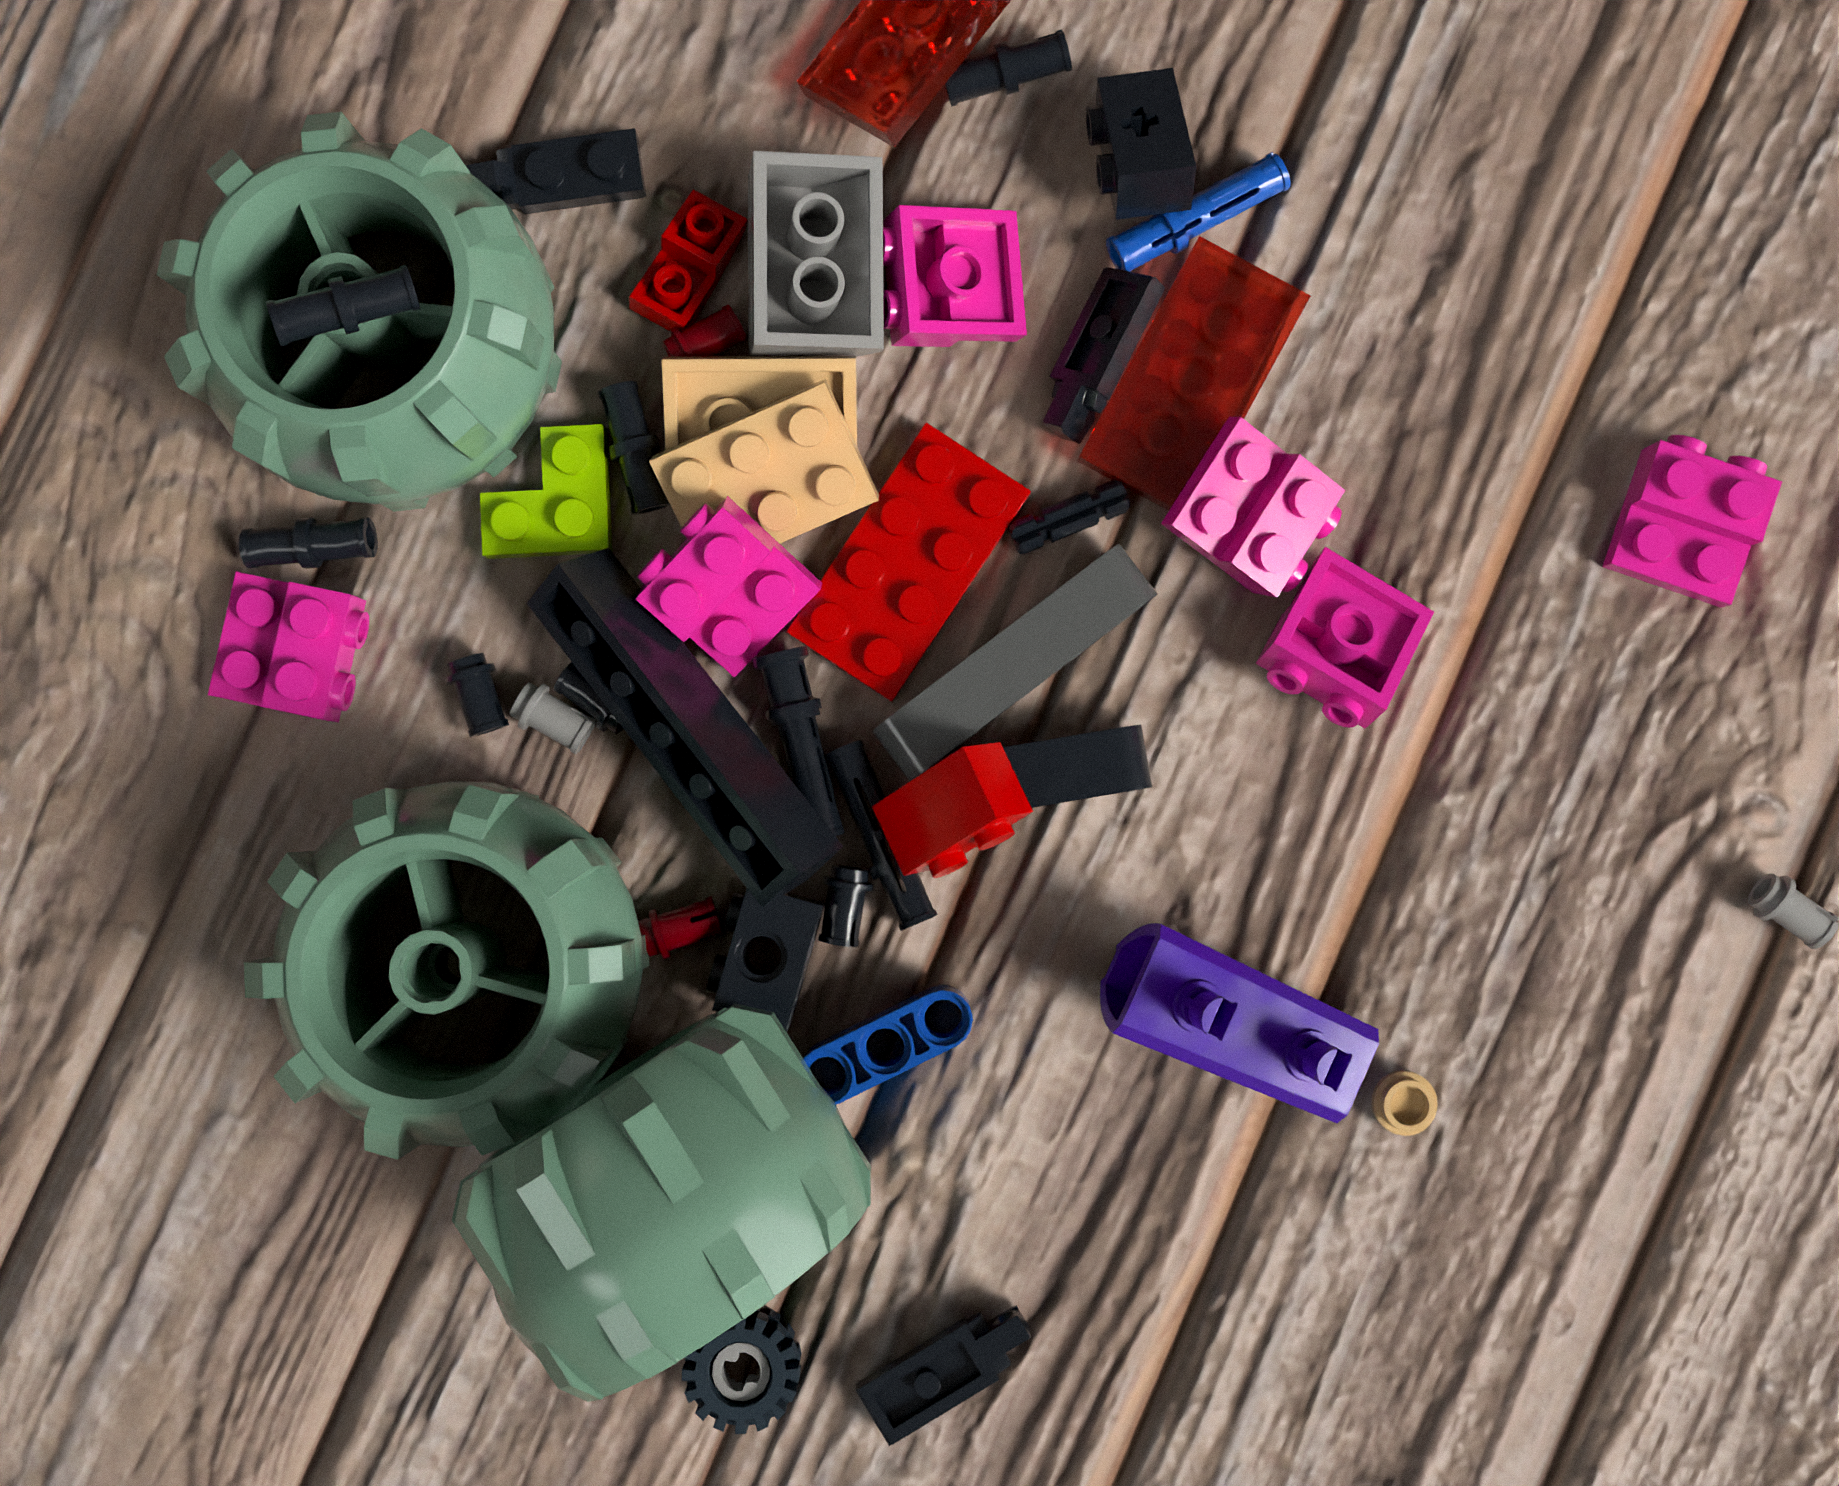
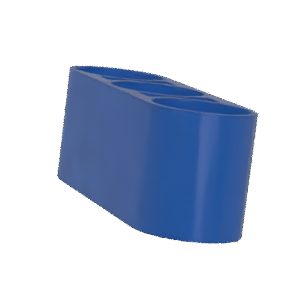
M938 985L930 987L816 1043L808 1049L803 1059L809 1069L814 1061L822 1057L834 1058L843 1065L846 1073L844 1082L834 1088H823L835 1104H840L963 1042L972 1028L973 1016L969 1001L960 990L953 986ZM950 1000L960 1008L962 1012L961 1021L952 1031L945 1033L936 1032L926 1023L925 1012L935 1001ZM882 1028L896 1031L904 1042V1049L901 1054L891 1060H880L873 1056L867 1044V1040L873 1032Z

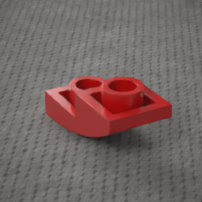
M693 189L661 235V250L630 294L629 309L668 331L674 327L682 331L693 325L731 260L747 227L748 219Z

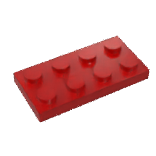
M927 422L878 493L879 501L870 505L820 580L822 582L821 590L801 609L787 630L788 635L891 703H893L1006 533L1009 524L1015 519L1031 494L1029 489Z

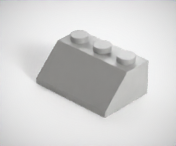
M753 151L748 174L749 356L857 357L883 351L882 157Z

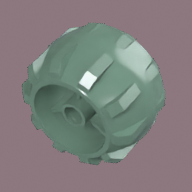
M342 112L307 115L302 127L301 149L282 154L255 170L233 149H230L206 171L225 196L207 219L198 241L194 242L184 239L164 241L156 275L186 296L185 326L187 334L179 337L164 355L177 387L212 408L232 436V448L259 463L267 471L296 488L315 493L318 496L339 501L381 504L393 512L424 509L430 497L457 489L485 472L489 473L492 477L497 476L517 458L512 448L532 423L544 394L556 392L562 360L554 351V308L551 292L555 287L531 236L511 208L470 173L450 144L422 128L402 140L399 144L365 141ZM373 231L407 233L427 240L445 251L455 280L453 306L419 303V310L413 311L412 309L358 324L360 329L358 332L346 335L344 328L315 335L287 373L280 343L269 315L266 301L285 299L299 273L318 253H321L322 256L309 264L299 281L297 295L330 287L328 279L342 276L345 283L378 274L368 263L355 256L347 237ZM418 343L439 344L436 352L423 369L395 392L368 404L334 409L365 366L377 370L396 368L411 358L418 347Z
M453 780L415 786L409 789L384 788L352 800L353 817L343 822L315 851L287 852L267 881L278 896L286 901V904L279 919L273 956L244 962L245 998H275L282 1030L295 1054L273 1077L295 1104L317 1093H325L352 1117L365 1123L364 1150L398 1160L420 1145L451 1147L474 1145L483 1156L512 1145L531 1130L545 1125L572 1108L604 1076L629 1040L627 1033L637 1010L643 969L650 965L646 950L645 935H641L632 897L617 869L622 862L603 838H594L563 810L539 799L538 795L496 783ZM449 859L468 862L496 874L522 896L533 911L545 939L548 953V976L507 965L503 943L494 931L480 923L464 921ZM409 875L423 931L410 935L400 943L390 960L389 980L393 993L399 1001L380 1018L372 1004L365 981V942L377 909L391 890ZM450 949L459 957L461 979L454 977L448 969L447 955ZM491 990L543 1004L532 1029L518 1047L506 1058L490 1063L456 1065L439 1062L415 1052L398 1039L423 1013L438 1014L487 995Z
M734 1004L728 1009L723 1008L714 1014L698 1020L595 1084L572 1108L545 1125L531 1130L516 1143L501 1148L479 1165L478 1169L460 1181L452 1222L491 1282L496 1301L506 1324L540 1360L558 1389L590 1402L601 1400L606 1396L625 1390L676 1364L684 1357L753 1314L802 1276L827 1253L831 1252L849 1234L866 1209L871 1205V1165L845 1126L835 1102L820 1086L774 1012Z

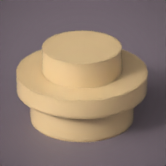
M1406 1070L1394 1071L1384 1076L1375 1086L1371 1100L1372 1110L1377 1121L1388 1131L1401 1136H1411L1424 1131L1434 1120L1438 1105L1437 1096L1432 1085L1421 1075Z

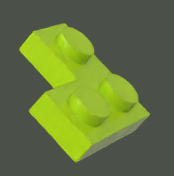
M604 424L540 427L543 490L480 493L482 556L487 559L590 554L605 548H609L613 552L608 432Z

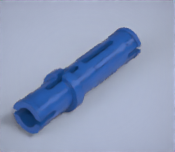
M1270 152L1257 162L1194 194L1191 210L1153 215L1116 236L1108 237L1106 239V247L1116 269L1131 272L1133 269L1168 251L1177 254L1188 248L1190 239L1226 220L1236 217L1245 210L1280 192L1289 190L1291 181L1283 160L1278 154Z

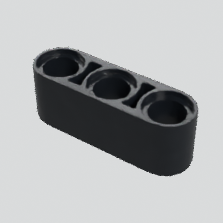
M1142 725L1126 726L1003 747L1031 808L1152 788Z

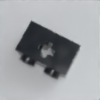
M1173 68L1097 78L1096 105L1086 107V129L1089 145H1100L1102 155L1096 156L1098 189L1100 195H1111L1115 219L1191 210L1196 162Z

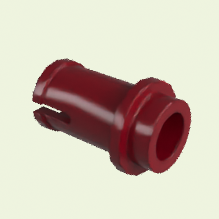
M727 304L721 310L682 331H679L677 327L670 329L671 336L663 340L662 344L668 357L717 356L738 343L742 344L747 341V337L736 314Z
M712 896L705 898L706 900L661 914H657L656 909L649 911L650 917L638 920L641 935H645L648 956L661 954L663 959L670 957L669 950L713 936L719 937L724 935Z

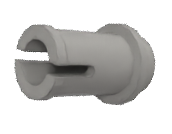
M528 683L515 700L510 716L519 720L518 727L525 730L530 726L570 749V752L576 755L585 745L597 720L550 695V687L548 685L542 684L538 688Z
M1773 873L1767 874L1754 885L1749 894L1748 903L1754 907L1755 916L1763 921L1774 920L1804 941V944L1811 949H1818L1824 946L1838 929L1839 923L1837 921L1839 917L1832 912L1826 911L1796 890L1795 880L1787 875L1778 877Z

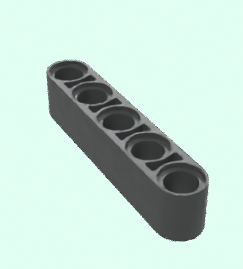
M1117 544L897 710L872 732L908 780L911 781L930 769L1158 595V593L1121 545Z

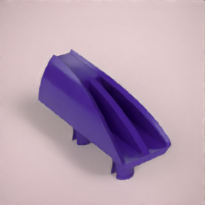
M1159 923L1143 925L1124 937L1116 945V953L1105 977L1100 981L1101 1012L1106 1026L1113 1034L1334 1123H1339L1349 1114L1379 1045V1029Z

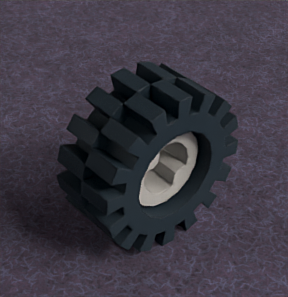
M759 1308L746 1319L684 1357L682 1381H687V1387L684 1392L688 1403L696 1401L698 1406L695 1414L702 1421L708 1415L716 1419L713 1428L724 1432L726 1424L736 1425L735 1434H746L748 1426L754 1424L757 1431L763 1430L769 1426L772 1417L779 1420L786 1412L789 1401L792 1402L794 1399L802 1367L800 1365L801 1347L800 1343L795 1344L794 1342L795 1331L788 1323L784 1327L779 1322L781 1315L773 1309L767 1315L760 1312ZM740 1353H747L753 1356L760 1367L759 1376L754 1374L748 1375L745 1384H742L741 1381L737 1383L733 1378L730 1379L725 1366V1361L736 1362Z

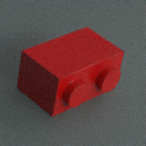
M1000 742L962 747L872 806L903 876L930 871L933 878L948 875L968 863L965 853L973 848L978 847L979 850H985L1008 840L1015 834L1011 825L1033 812Z

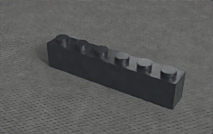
M609 548L558 563L529 599L527 605L761 907H765L807 881L843 847L840 841L686 645L635 600L641 588Z

